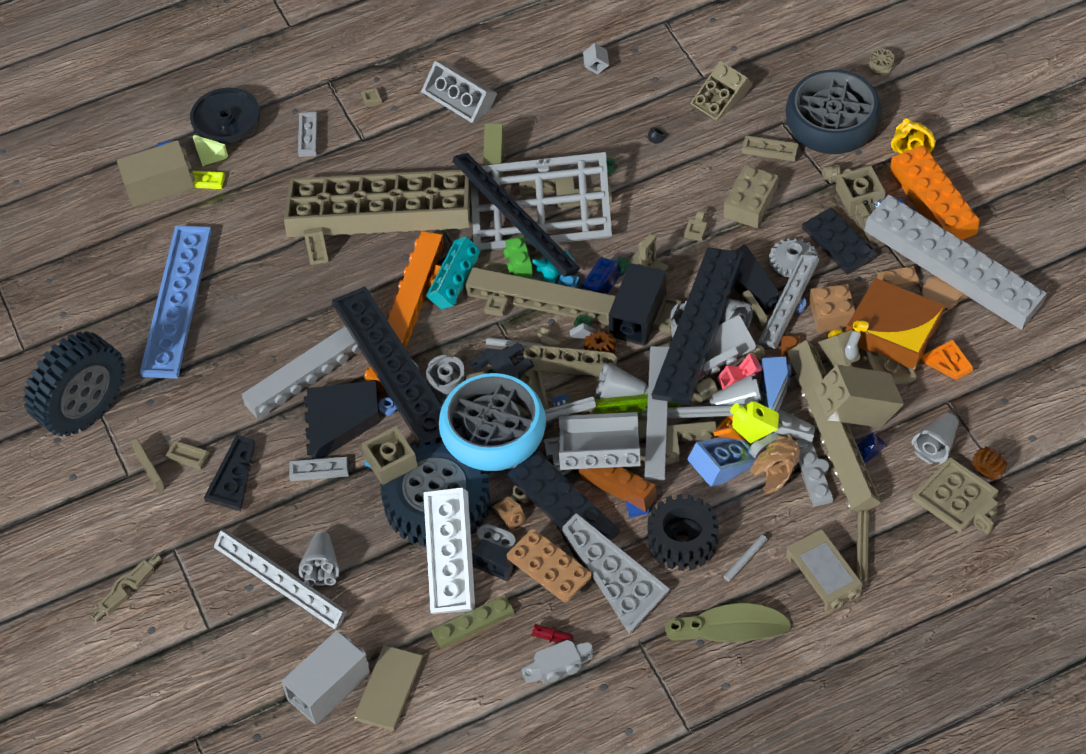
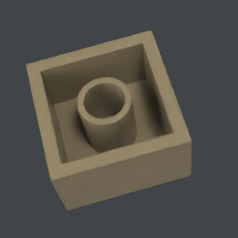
M872 166L837 175L836 191L849 215L855 214L857 204L863 203L867 205L879 199H885V190Z
M397 426L361 444L364 458L382 485L418 467L415 453Z

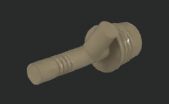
M839 165L823 166L822 179L836 183L837 175L850 172L851 170H840Z

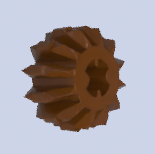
M598 329L597 333L591 331L590 336H586L584 350L615 353L616 341L613 334H608L607 330L600 332Z
M987 446L980 448L975 453L972 461L975 470L991 480L999 479L1004 474L1008 464L1004 456H1001L994 448L990 449Z

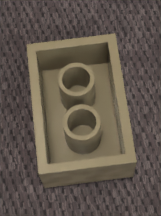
M744 165L724 203V218L758 228L778 190V175Z

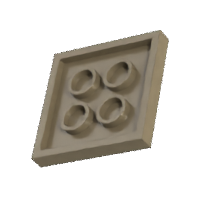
M949 457L913 494L912 500L959 533H962L974 520L976 511L991 498L994 499L998 495L999 490Z

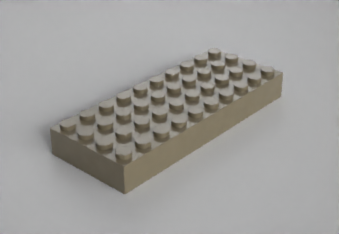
M461 170L290 178L284 214L286 236L297 238L304 236L305 230L322 228L323 235L330 236L338 234L353 235L358 233L372 234L377 232L390 233L397 231L469 228L470 180Z

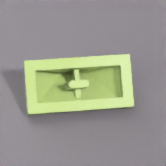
M197 135L193 136L202 166L224 160L228 157L225 144Z

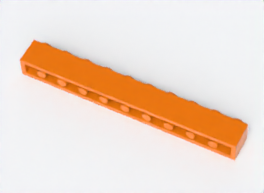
M421 231L419 238H416L414 252H411L409 257L410 263L404 269L403 280L399 282V292L393 298L392 309L388 311L387 321L405 349L429 288L428 279L432 275L434 266L438 264L444 248L443 235ZM371 366L369 369L367 368L365 380H376L377 390L386 391Z

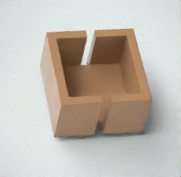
M848 284L811 289L810 306L817 333L847 328V324L855 313Z

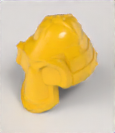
M905 118L896 127L891 147L893 151H898L901 154L924 145L929 153L934 150L936 140L932 132L921 122Z

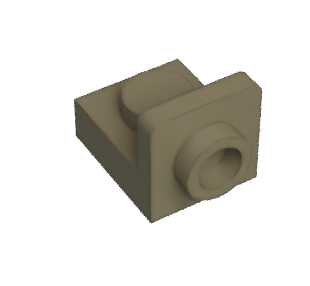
M993 498L976 511L973 521L980 531H984L988 535L992 532L994 524L991 520L997 515L998 502Z

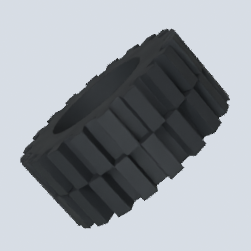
M677 494V499L673 500L672 496L666 497V503L661 500L657 503V509L653 507L651 516L648 517L647 534L649 550L652 549L653 557H658L660 564L663 565L667 562V568L673 569L674 565H676L679 571H684V566H689V570H693L697 563L699 567L705 565V559L710 561L712 552L715 553L717 550L719 522L715 510L711 511L709 503L703 505V499L698 497L697 501L693 500V495L689 494L687 499L682 498V494ZM690 519L701 526L702 532L691 541L679 542L668 537L664 532V528L670 521Z

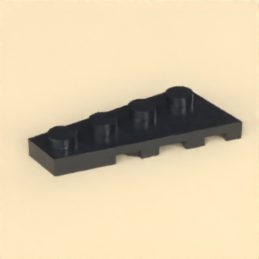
M240 435L235 436L204 496L206 502L241 512L255 447L254 439Z

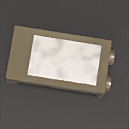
M822 529L787 546L786 558L790 563L795 562L823 600L826 612L832 609L837 610L847 601H854L861 595V581Z

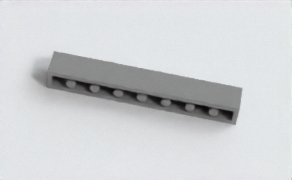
M344 326L242 393L244 405L259 419L267 415L278 405H282L293 395L300 393L308 385L315 383L323 375L330 373L334 368L345 363L355 354L360 353L361 350L346 326Z

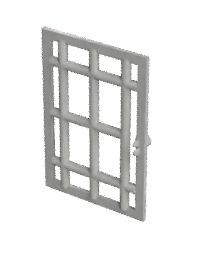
M606 152L481 166L487 173H492V178L499 185L527 181L536 182V199L519 200L516 203L521 208L537 206L538 225L545 232L546 230L582 227V232L551 235L550 237L556 243L610 238L613 236ZM599 161V166L585 168V162ZM578 163V169L549 172V166ZM531 168H538L539 173L499 177V172ZM600 174L601 192L587 193L586 175ZM579 176L580 194L544 198L543 180ZM471 182L473 243L481 251L506 248L502 235L518 234L521 232L516 227L502 228L501 211L494 204L479 205V189ZM602 199L603 217L589 218L587 200ZM580 201V220L545 223L544 205ZM494 211L495 229L481 230L480 212ZM604 224V230H589V226ZM495 236V242L481 243V237ZM524 238L526 246H534L527 238Z

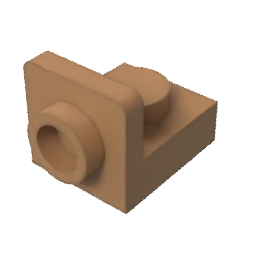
M509 496L492 507L495 514L505 520L510 530L526 521L521 506Z

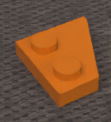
M953 339L924 354L921 358L922 363L955 380L973 372L972 365Z

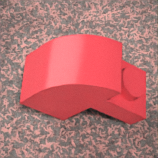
M748 354L740 366L727 365L717 379L722 389L751 374L756 373L758 375L762 367L755 354Z

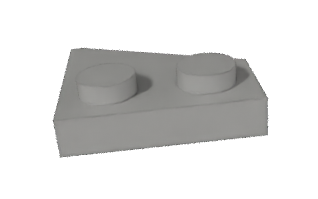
M778 410V430L774 431V433L790 434L791 437L812 442L815 432L814 425L783 410Z

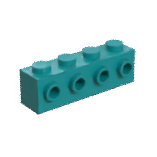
M466 236L454 241L426 295L441 310L453 307L456 304L457 297L463 290L464 283L469 277L473 265L478 261V255L481 250Z

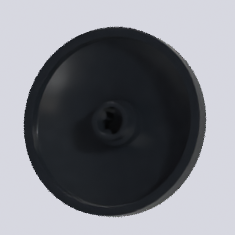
M232 87L219 88L204 94L195 102L190 112V121L195 134L222 144L237 142L247 137L255 130L260 120V109L255 97L245 90Z

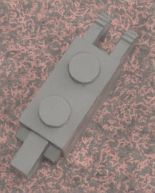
M566 640L536 652L534 662L521 669L525 682L530 683L541 680L543 684L551 683L567 674H575L578 670L582 669L581 664L592 660V645L586 642L574 646L572 641Z

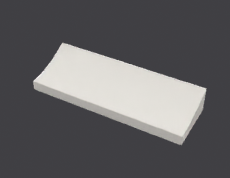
M464 488L424 492L431 613L472 611L475 609L468 491Z

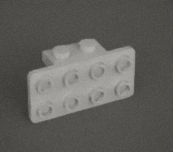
M735 316L719 325L699 379L708 374L713 375L721 370V367L734 364L738 361V358L756 349V344L740 316Z

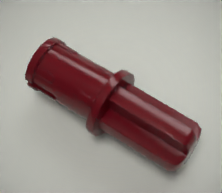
M536 623L531 635L549 640V643H561L566 640L573 642L574 638L573 634L556 630V627L549 628Z

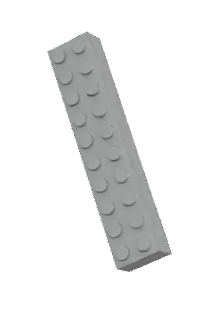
M889 194L867 218L865 232L1020 330L1026 326L1043 304L1046 292Z

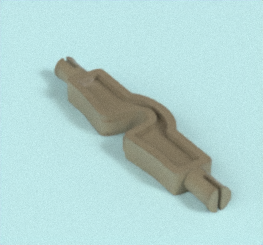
M155 553L148 562L143 560L130 573L118 578L113 584L111 591L97 604L99 609L90 616L92 620L97 622L104 614L109 616L116 608L127 601L129 596L123 588L129 586L135 590L139 589L147 578L154 573L153 567L162 560L161 557Z

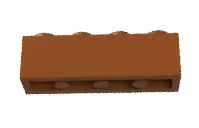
M622 467L579 469L582 480L625 502L631 503L644 512H647L657 499L655 484Z

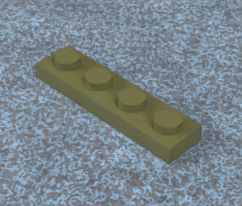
M503 595L432 629L431 632L439 648L442 650L514 615V610L506 596Z

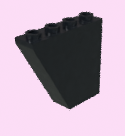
M376 380L307 388L304 404L305 408H308V412H305V421L309 423V428H305L306 438L309 439L310 444H306L307 455H311L312 459H323L380 423Z

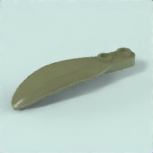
M736 603L710 609L698 616L673 618L666 623L665 631L667 637L674 641L705 638L719 642H739L783 635L790 630L791 624L783 614L772 608L751 603ZM694 624H699L698 627H693ZM673 626H679L678 629H672Z

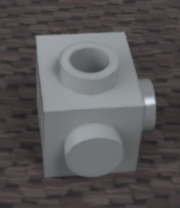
M594 43L583 52L585 68L598 75L609 66L608 52L598 44Z

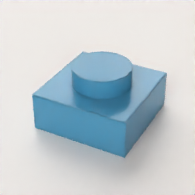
M561 274L558 285L578 288L580 279L571 275L564 277Z

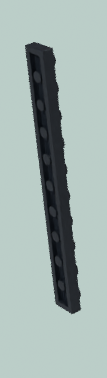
M469 153L454 156L452 162L469 178L560 274L567 277L578 273L580 267Z

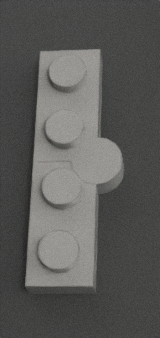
M793 437V441L797 440L799 444L800 461L798 466L813 507L833 503V497L825 478L829 471L828 462L818 459L811 441Z

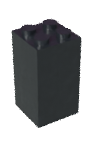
M629 264L608 314L609 334L612 333L616 339L646 346L653 329L654 320L662 300L666 296V271L646 267L641 264Z

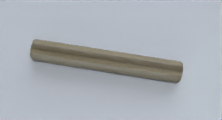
M860 511L858 513L856 576L862 584H866L868 580L869 512Z

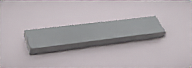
M800 256L758 341V345L763 348H777L819 262L818 256Z

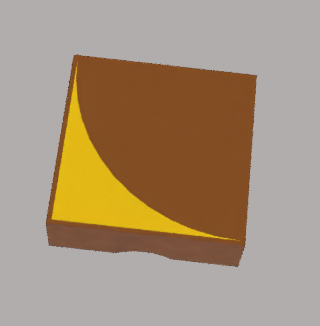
M874 278L847 324L845 332L855 331L853 328L855 321L863 320L868 322L867 331H860L861 337L857 346L864 350L878 353L891 361L915 370L925 352L927 343L932 339L941 323L946 306Z

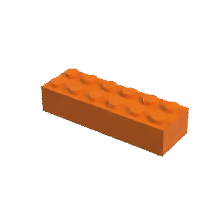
M924 145L891 158L890 172L922 216L961 240L977 234L979 226L978 217Z

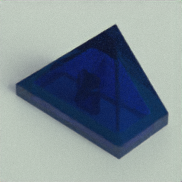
M873 432L857 444L864 463L866 464L887 446V443Z

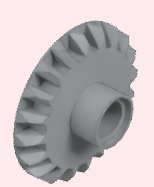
M796 237L794 240L787 238L786 241L781 240L780 243H775L774 248H771L769 261L777 273L790 278L801 255L817 256L815 247L810 245V242L806 243L803 239L797 240Z

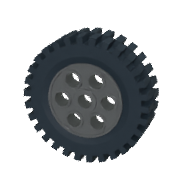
M76 332V336L73 334L68 335V340L64 338L59 340L60 345L54 344L51 346L52 351L50 353L46 351L43 354L45 357L43 361L38 360L36 363L38 368L32 369L30 373L33 377L27 379L26 383L30 386L24 389V392L27 394L23 396V400L26 402L24 407L32 418L54 435L57 434L61 437L65 435L67 437L71 433L74 435L78 434L79 429L83 432L87 429L88 424L92 426L96 418L100 419L103 417L101 413L104 410L107 412L110 409L108 407L109 403H114L116 400L114 395H119L121 391L118 387L124 383V380L121 378L126 375L124 371L126 364L123 363L125 359L117 349L93 332Z
M436 439L430 440L431 445H425V441L419 442L420 447L418 448L414 444L410 445L415 453L418 467L384 485H380L382 502L388 523L392 525L396 533L399 531L400 537L403 539L408 536L409 542L413 544L418 539L419 546L425 547L424 502H419L424 501V492L464 488L468 491L470 533L473 534L476 531L475 524L479 527L482 525V517L486 518L488 514L487 509L490 508V489L486 471L461 463L448 451L442 439L441 444H436Z

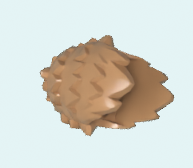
M790 434L786 437H777V440L769 444L758 455V458L754 460L750 471L754 475L762 471L766 472V484L763 488L766 494L782 488L792 476L794 467L800 461L798 441H793Z

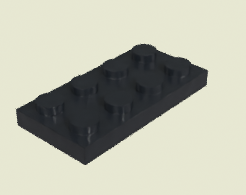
M832 207L802 223V229L847 275L877 258V253Z

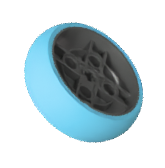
M498 373L474 376L456 386L444 401L439 418L440 435L448 451L461 463L484 471L504 470L525 461L539 446L546 426L545 411L541 400L534 390L515 377ZM516 404L523 407L529 413L532 420L522 418ZM454 423L463 426L469 441L465 440L453 428Z

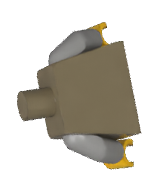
M863 320L855 321L853 323L855 331L850 330L843 333L842 330L834 329L828 334V339L818 342L831 369L837 364L853 367L852 363L860 360L857 344L861 337L860 331H867L868 322Z

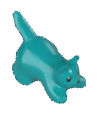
M565 250L564 252L575 262L574 257L569 254L568 250ZM545 257L540 260L533 259L536 270L544 275V282H558L557 278L561 274Z

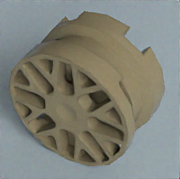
M887 49L874 50L870 55V71L875 75L877 73L881 74L880 76L888 75L894 67V54Z

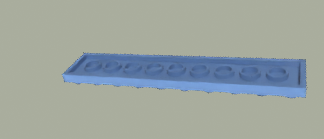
M175 226L140 369L141 377L174 379L179 377L212 233L211 227Z

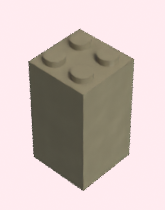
M178 140L117 159L133 208L194 188L192 181L195 180L193 171H189V169H192L189 159L184 158L187 156L184 146L180 147Z
M837 364L814 388L826 419L831 421L881 428L904 405L891 373Z

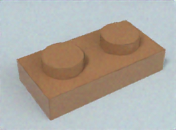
M914 266L877 273V279L900 288L918 285L919 282Z

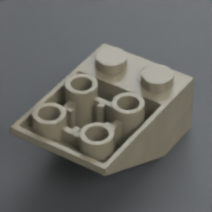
M720 61L690 105L718 121L745 97L753 84L746 76Z

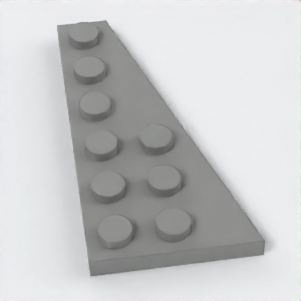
M576 513L563 526L562 530L586 568L591 572L593 579L630 635L669 593L670 589Z

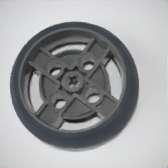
M836 69L818 71L802 79L791 91L785 109L787 124L794 137L809 149L825 154H843L862 147L877 132L882 118L881 102L873 86L857 74Z

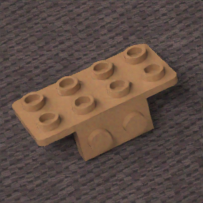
M531 529L507 553L508 560L563 602H568L591 578L589 570L579 564L575 558L562 551L558 545H554L534 529Z

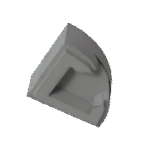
M582 323L570 330V336L585 339L586 336H590L591 331L596 333V330Z

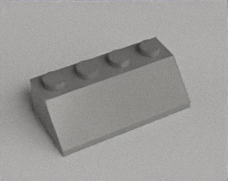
M434 61L421 90L425 95L471 123H475L491 109L497 96L495 91L450 64L441 61Z

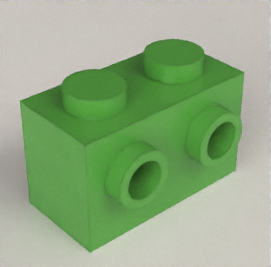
M523 236L505 240L506 248H503L505 259L509 260L507 262L509 273H512L513 276L533 278L531 261Z

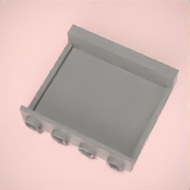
M637 412L559 416L560 470L640 466Z

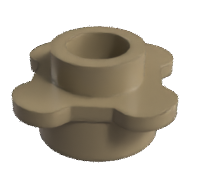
M515 485L510 498L515 502L519 501L527 504L529 498Z

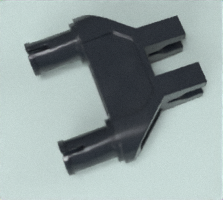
M519 342L506 350L485 348L482 355L468 363L474 373L490 364L496 373L509 375L521 380L524 373L535 366L529 358H526L517 365L514 363L513 359L525 351Z

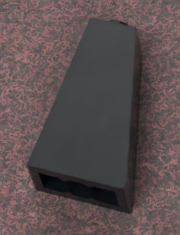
M743 244L735 250L743 252L744 259L733 289L742 296L743 292L749 290L764 313H767L769 310L775 309L778 303L779 292L749 248Z

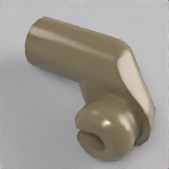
M541 327L538 337L542 344L550 347H559L561 342L548 336L550 329Z

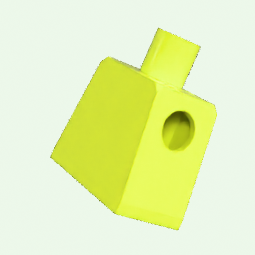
M755 401L744 406L735 403L730 409V413L733 414V428L749 443L778 430L779 413Z

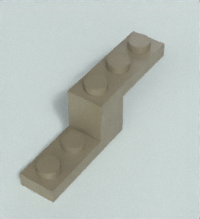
M573 177L543 180V193L556 192L557 196L580 194L579 189H574ZM535 181L519 182L520 195L536 194ZM601 186L587 188V193L601 192ZM608 186V187H609V201H610V203H612V198H611V186ZM602 199L587 200L588 205L602 204ZM580 201L558 204V208L581 206Z
M715 421L667 426L665 463L679 462L678 442L687 443L716 438L713 433L716 430ZM646 447L640 448V465H645Z

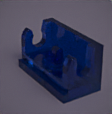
M601 257L582 282L586 290L608 294L621 276L617 261Z

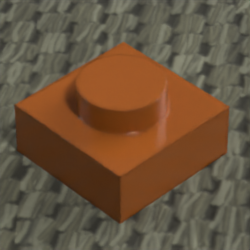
M782 336L781 356H789L787 352L800 344V336Z

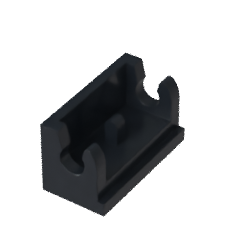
M482 539L472 553L474 568L507 582L517 566L507 559L509 549Z

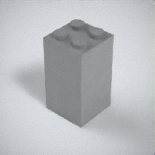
M336 630L281 681L287 700L311 722L317 725L370 676L366 652L359 646L355 647L346 634L341 635Z

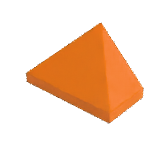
M727 416L713 432L714 436L746 441L733 428V416Z

